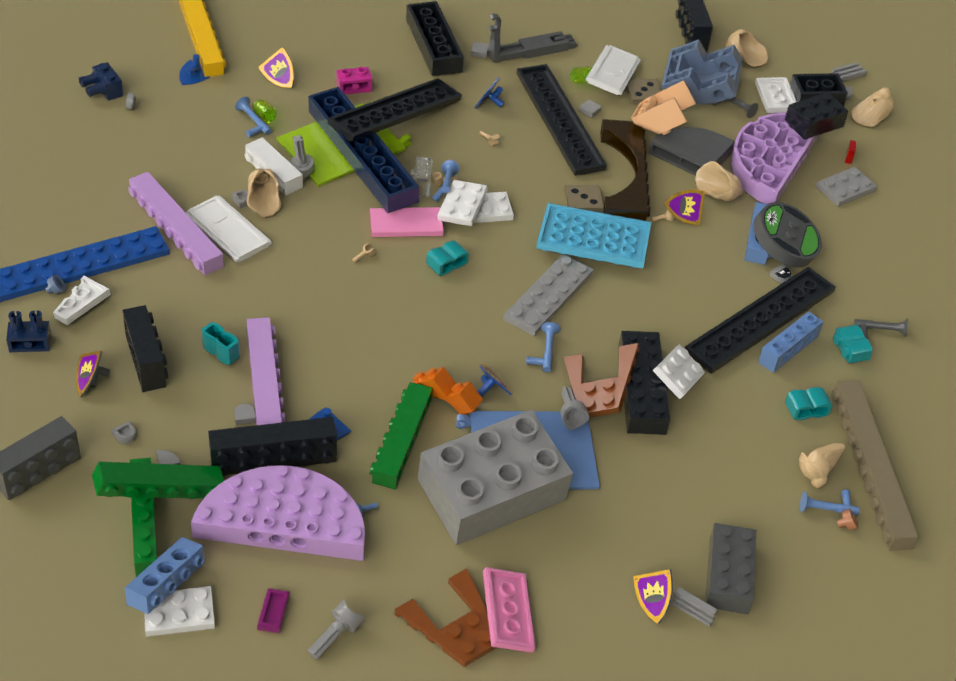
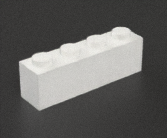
M263 137L245 145L246 160L255 166L256 169H271L279 182V191L285 196L303 188V174Z

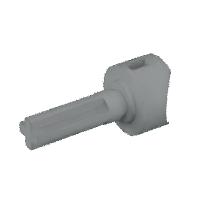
M298 135L293 137L296 155L291 159L290 163L303 174L304 180L314 171L315 166L313 158L305 154L302 136Z
M564 386L561 394L565 404L561 408L560 415L564 426L568 430H574L589 420V414L585 404L575 399L572 387L567 388Z
M345 599L331 612L335 621L307 650L312 658L317 660L344 630L354 633L366 620L364 615L351 611L347 607Z

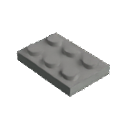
M852 167L818 181L816 188L839 207L875 192L877 185L856 167Z

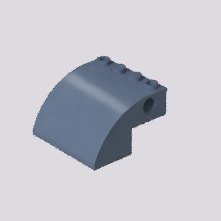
M699 40L687 43L670 50L661 87L664 90L684 80L696 104H710L733 99L737 93L743 58L740 56L735 45L707 54Z

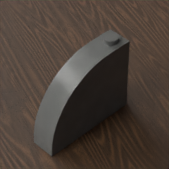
M679 127L671 129V132L666 135H656L650 142L648 153L696 176L697 170L710 161L722 165L732 154L735 141L711 130L696 127Z

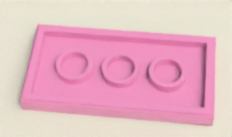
M440 207L401 208L387 213L384 208H370L372 237L443 236V223L437 217Z
M486 567L483 570L491 647L533 653L536 647L526 574Z

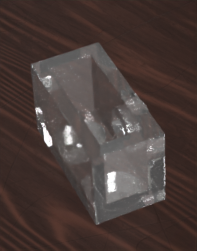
M416 157L415 169H411V177L419 185V196L430 197L433 158Z

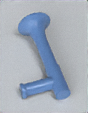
M243 97L239 99L235 109L237 111H245L257 125V127L246 131L247 136L250 138L261 131L269 135L272 130L250 108V98Z
M447 160L442 164L441 169L445 174V179L441 188L432 196L436 202L439 201L444 193L449 192L451 178L459 172V165L453 160Z
M546 322L541 326V330L546 333L544 358L527 356L526 365H543L542 370L544 372L551 371L554 335L561 330L560 326L554 322Z
M849 490L841 491L843 504L812 499L807 495L806 491L802 493L800 499L801 512H804L807 508H819L836 511L837 513L851 509L854 515L858 516L859 507L851 506Z

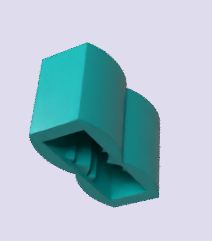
M456 240L446 242L442 247L431 249L427 253L426 264L439 276H443L453 269L466 265L469 259V252Z
M214 322L201 329L202 345L207 352L216 355L222 363L231 365L240 358L239 340L236 336L225 332L222 326Z
M858 325L836 328L833 342L841 350L842 357L848 363L870 360L873 352L872 346L868 339L864 337L863 331Z
M812 387L806 391L792 390L787 394L785 404L794 420L827 416L830 414L833 406L824 388Z

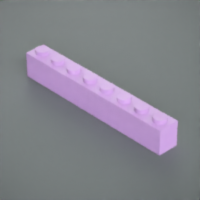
M149 172L129 179L130 187H128L130 195L135 197L139 205L146 209L149 217L154 218L158 227H162L167 237L174 241L176 247L184 252L185 257L193 262L197 270H200L205 276L224 267L223 253Z
M270 317L246 319L256 425L285 422V412L281 413L280 410L284 409L283 397H279V394H282L281 382H277L280 379V369L275 367V365H279L278 353H274V351H277L276 339H272L275 336V326L271 325Z

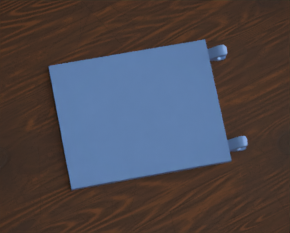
M473 411L469 413V416L458 414L456 427L466 428L471 426L472 433L526 411ZM533 411L573 472L569 489H599L600 485L589 420L574 430H568L563 424L560 412Z

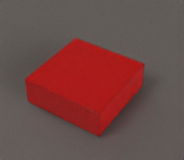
M850 140L845 163H852L856 151V141Z

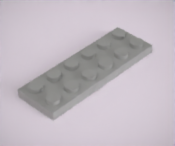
M562 254L504 314L503 320L535 337L541 330L542 324L551 320L593 275L594 269Z

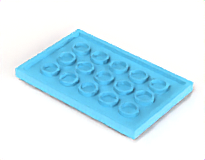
M548 203L536 249L627 265L633 268H643L652 222Z

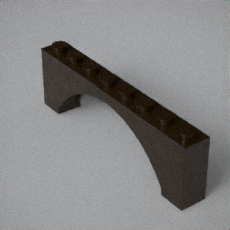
M602 119L600 130L601 143L610 145L624 155L635 172V178L629 186L610 197L605 196L603 213L646 221V218L650 217V207H648L650 195H647L649 191V184H646L648 172H645L647 171L646 140H644L645 129L634 124L633 121Z

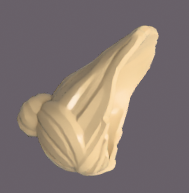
M739 29L730 35L725 47L735 45L743 61L752 67L766 65L768 61L767 49L755 39L752 33Z
M883 87L856 105L851 111L853 120L864 127H873L886 119L894 109V100L891 96L890 88Z
M710 161L696 172L695 181L697 189L705 191L707 195L729 202L743 193L739 177L725 170L717 162Z
M258 168L254 170L248 178L247 205L262 217L273 216L281 208L279 182L271 169Z
M832 443L816 448L809 454L803 452L800 454V470L805 477L811 480V484L814 487L821 488L826 484L827 476L844 452L845 445L842 443Z

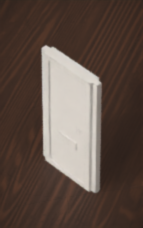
M606 45L586 77V81L613 94L622 95L641 59L624 50Z
M216 195L185 212L204 234L236 263L242 262L272 244L269 238L220 195Z

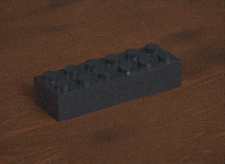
M438 2L407 4L406 21L431 75L440 76L463 72V53Z
M621 331L618 348L619 346L638 343L640 351L636 354L637 361L635 367H632L630 374V383H627V393L624 399L627 433L667 435L670 413L666 384L653 371L663 360L659 332Z
M334 417L208 431L211 466H220L222 476L239 474L250 469L266 466L298 467L337 462V432Z

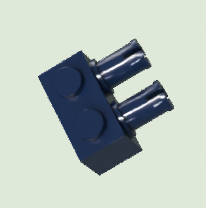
M108 62L92 66V74L78 78L81 87H85L89 97L102 93L109 101L123 96L122 80Z
M35 310L29 313L30 321H22L20 311H16L17 315H15V311H11L8 314L10 322H8L6 341L9 352H45L50 350L49 321L42 320L41 311L37 310V315Z

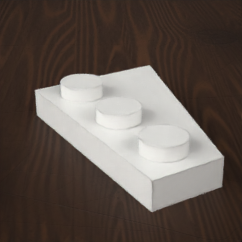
M83 276L80 279V285L75 286L70 297L65 298L53 312L55 319L69 325L110 296V289Z

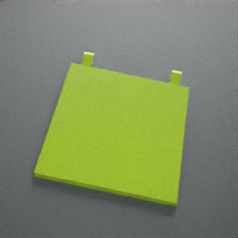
M361 103V104H359V105H356L355 107L357 108V107H360V106H362V105H364V104ZM317 122L276 137V141L293 158L296 155L293 137L302 136L305 154L310 155L314 160L315 169L309 177L318 187L355 172ZM388 129L377 132V135L394 155L405 151L406 147L412 144L409 140L412 137L409 134L403 135L398 140Z

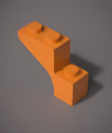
M444 367L431 368L424 373L421 371L413 377L412 383L432 387V397L445 400L459 414L473 412L483 400L470 381L456 384Z

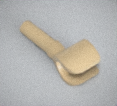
M480 131L479 134L487 138L491 146L500 143L497 140L500 138L499 134L489 135Z
M440 172L432 174L434 184L440 186L445 177H442ZM452 177L451 182H453V180H457V178Z
M667 210L665 214L652 217V221L661 219L673 221L675 217Z
M366 243L363 246V251L354 257L352 261L355 263L365 255L374 256L376 249L372 248L369 250L372 245Z

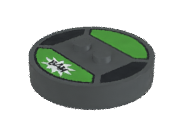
M773 202L766 205L755 217L753 227L756 238L763 249L777 261L791 267H804L820 253L822 241L819 231L814 223L799 209L786 203Z

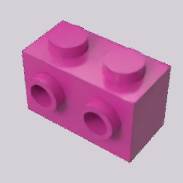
M369 67L336 70L337 87L339 86L345 95L372 92V76Z

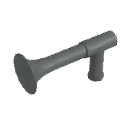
M736 97L730 100L727 99V101L744 109L747 112L748 118L754 117L758 111L757 103L749 105Z
M855 319L854 325H858L862 329L864 337L867 339V328L894 330L901 332L906 337L908 319L901 323Z

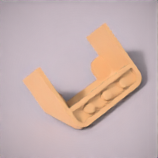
M683 80L641 101L631 119L638 126L657 134L666 135L671 132L672 128L687 122L682 110L696 104Z

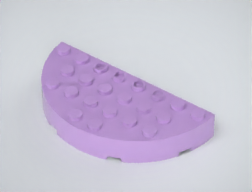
M786 113L768 114L759 117L755 122L750 121L739 131L735 140L731 156L732 172L739 177L742 188L763 204L779 201L820 136L817 135L804 140L785 121Z
M266 466L234 475L216 486L202 500L191 521L192 538L360 561L364 559L365 528L357 504L349 493L335 481L305 468Z

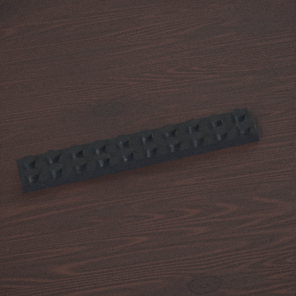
M542 64L517 68L516 74L574 176L606 170L607 164L548 65Z
M439 78L329 117L327 124L345 136L346 139L353 142L457 102L461 99L462 94Z
M807 267L686 345L685 349L696 362L712 374L832 294L836 287L810 267Z

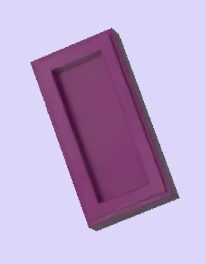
M268 588L257 624V630L280 633L290 592Z

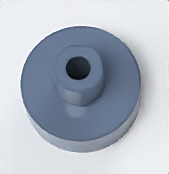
M54 274L47 279L48 286L45 288L47 293L51 294L53 292L59 295L66 290L64 281L58 275Z

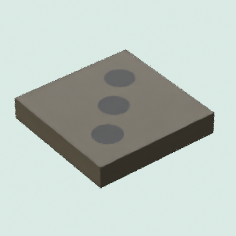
M630 79L626 86L631 104H639L644 99L661 91L657 79Z
M565 185L564 191L568 207L594 212L604 211L599 185Z

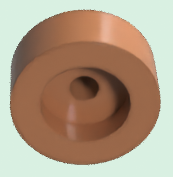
M851 509L842 511L843 518L837 520L838 526L840 528L847 526L849 531L857 529L859 526Z

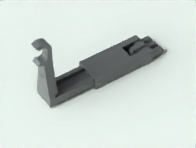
M496 13L489 15L493 21L496 20L494 25L488 27L491 31L488 54L493 62L523 56L527 59L568 51V49L576 48L578 45L571 34L563 35L562 31L518 39L516 43L500 45L501 18Z

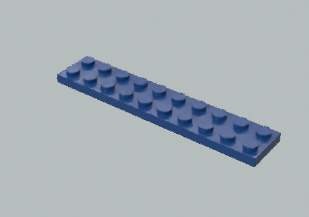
M157 226L5 267L0 269V302L45 290L48 286L47 279L54 274L58 275L66 284L80 280L83 276L91 277L169 255V248Z

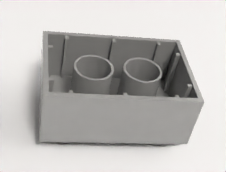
M531 409L421 452L418 481L455 545H459L565 501L573 472Z

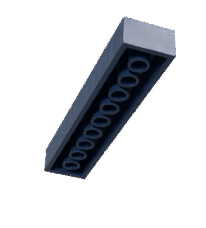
M339 86L308 96L309 113L387 213L419 202V185L377 133L351 142L327 124L329 117L356 108Z

